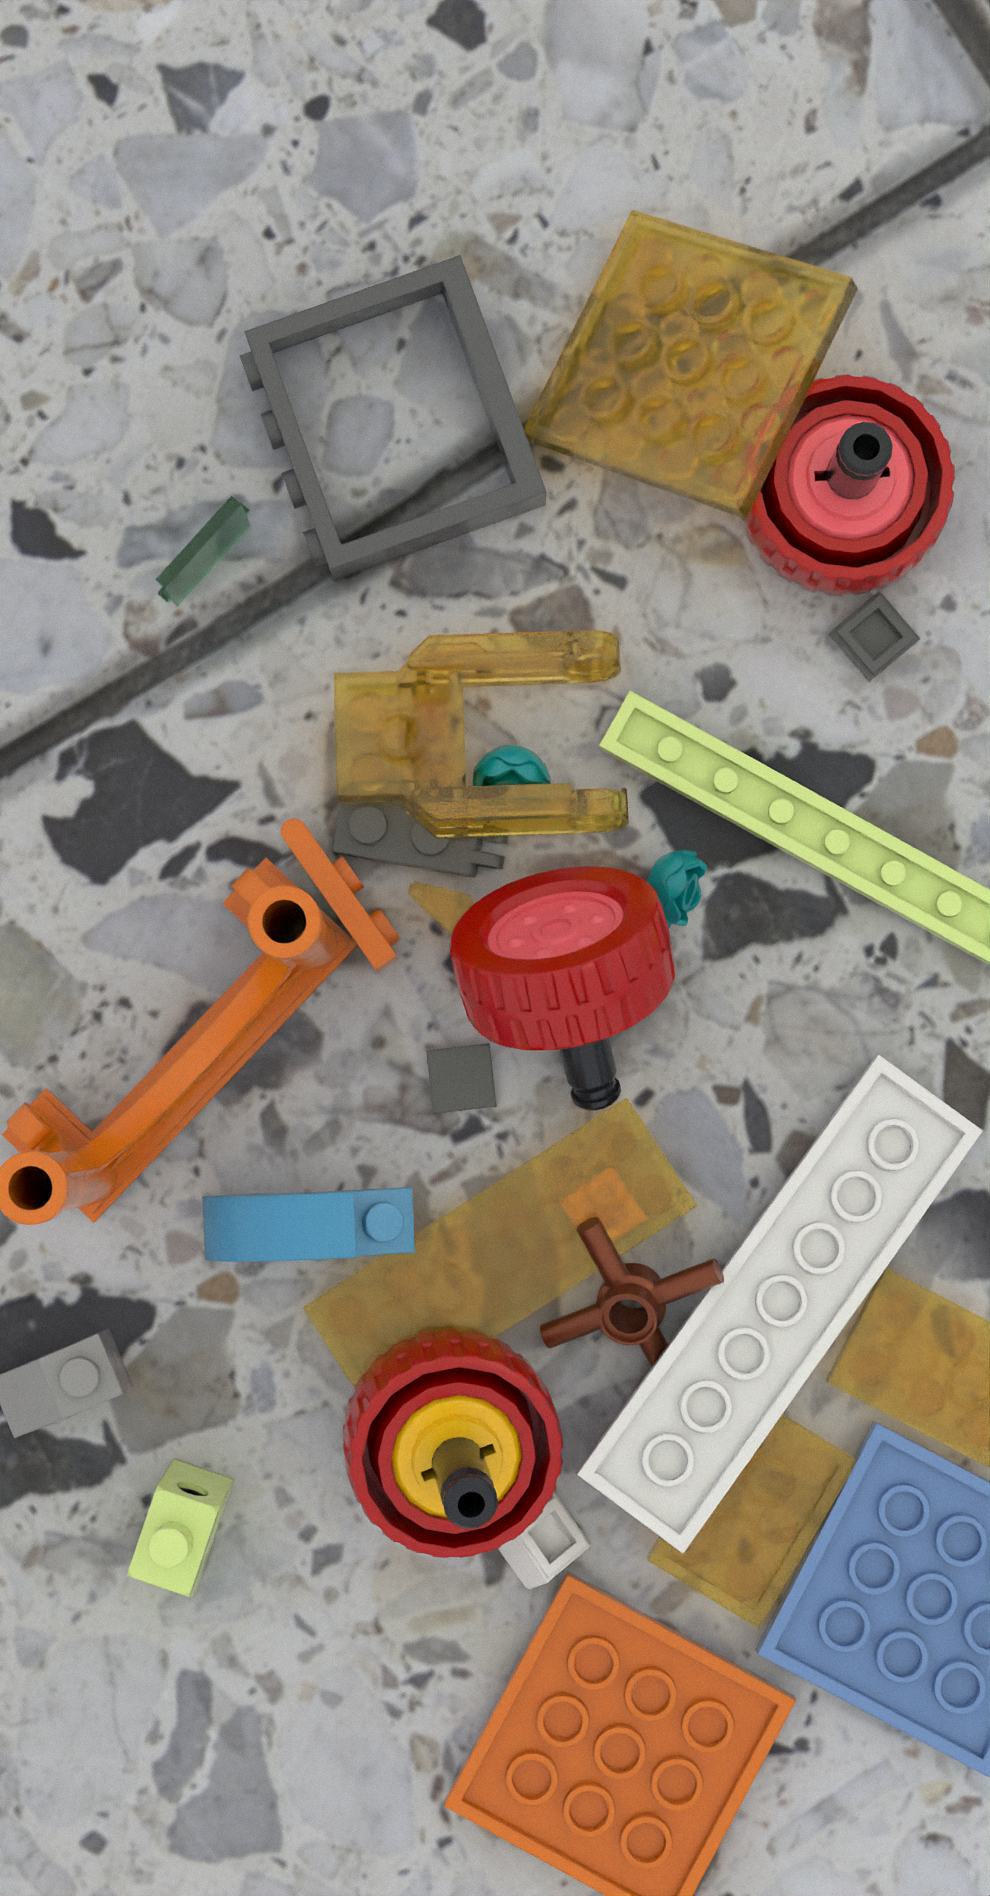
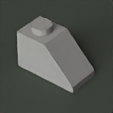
M107 1328L0 1374V1405L13 1437L16 1438L118 1397L131 1389L133 1383L110 1328Z

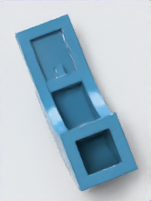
M411 1187L202 1196L205 1260L296 1261L415 1253Z

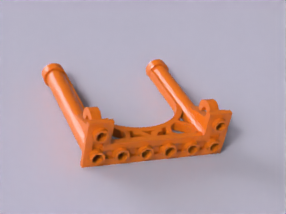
M267 858L253 871L248 867L231 885L234 891L222 903L248 927L252 940L263 953L108 1116L92 1131L48 1088H45L31 1104L24 1102L6 1121L9 1127L2 1133V1136L20 1152L10 1157L0 1167V1210L9 1219L24 1225H37L54 1219L64 1210L78 1208L95 1223L358 946L347 933L318 907L315 900L308 893L298 888Z

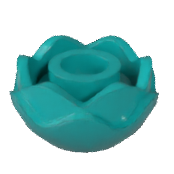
M516 745L497 747L485 754L474 767L473 788L475 792L480 793L484 803L493 809L510 806L516 811L528 812L539 801H544L550 791L551 777L545 763L536 753L525 747Z
M678 850L661 856L655 862L647 882L654 888L661 900L668 928L671 927V924L686 926L688 924L687 912L693 910L701 900L702 895L698 880L706 873L707 866L700 858L696 857L697 852Z

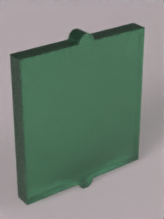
M231 496L155 579L161 587L158 595L167 603L171 601L178 607L250 528L251 525L247 518L250 510Z

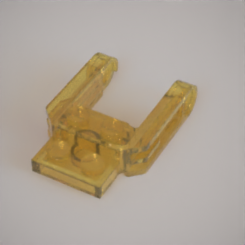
M598 630L429 635L408 655V661L398 671L334 673L336 792L338 803L402 801L403 810L435 838L603 833L625 827L629 823L626 788H621V791L602 788L571 789L570 783L466 787L463 687L595 683L612 679L621 672L619 638L612 633Z

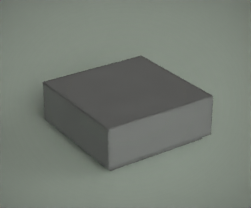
M880 591L829 633L830 637L869 682L920 640L919 636Z
M490 1043L426 1050L433 1114L497 1107Z

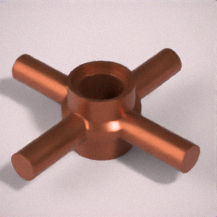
M592 1217L578 1225L576 1231L604 1280L599 1289L596 1304L542 1324L540 1326V1333L545 1345L551 1349L602 1329L604 1334L616 1343L622 1345L639 1344L652 1367L668 1345L658 1327L663 1321L666 1304L724 1282V1275L715 1258L661 1279L653 1269L640 1263L624 1264L599 1217ZM620 1300H634L643 1305V1307L630 1308L623 1305Z

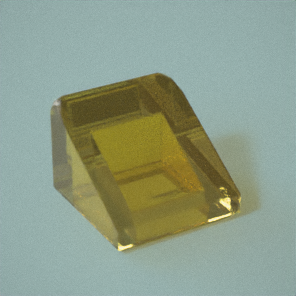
M415 881L414 884L410 883L408 894L410 898L450 937L458 920L473 905V898L469 894Z

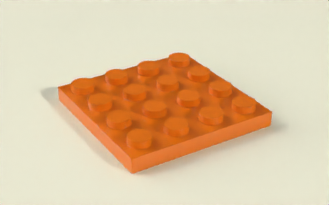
M567 1571L444 1799V1807L605 1896H693L796 1700L794 1695Z

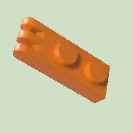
M293 818L285 821L281 827L282 838L374 969L379 973L399 958L391 946L401 940V938L379 908L368 915L354 894L363 889L364 886L342 856L331 863L301 820Z

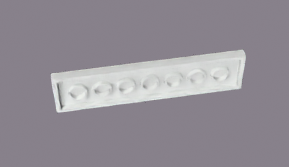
M880 1055L874 1057L723 1267L724 1282L708 1288L575 1474L681 1553H684L983 1130Z

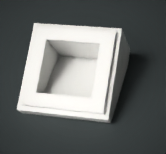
M554 1493L538 1519L529 1525L521 1535L503 1544L498 1549L522 1584L527 1589H532L548 1583L592 1545Z

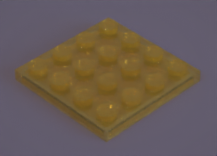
M631 210L524 428L526 437L531 443L747 519L858 288L852 277Z

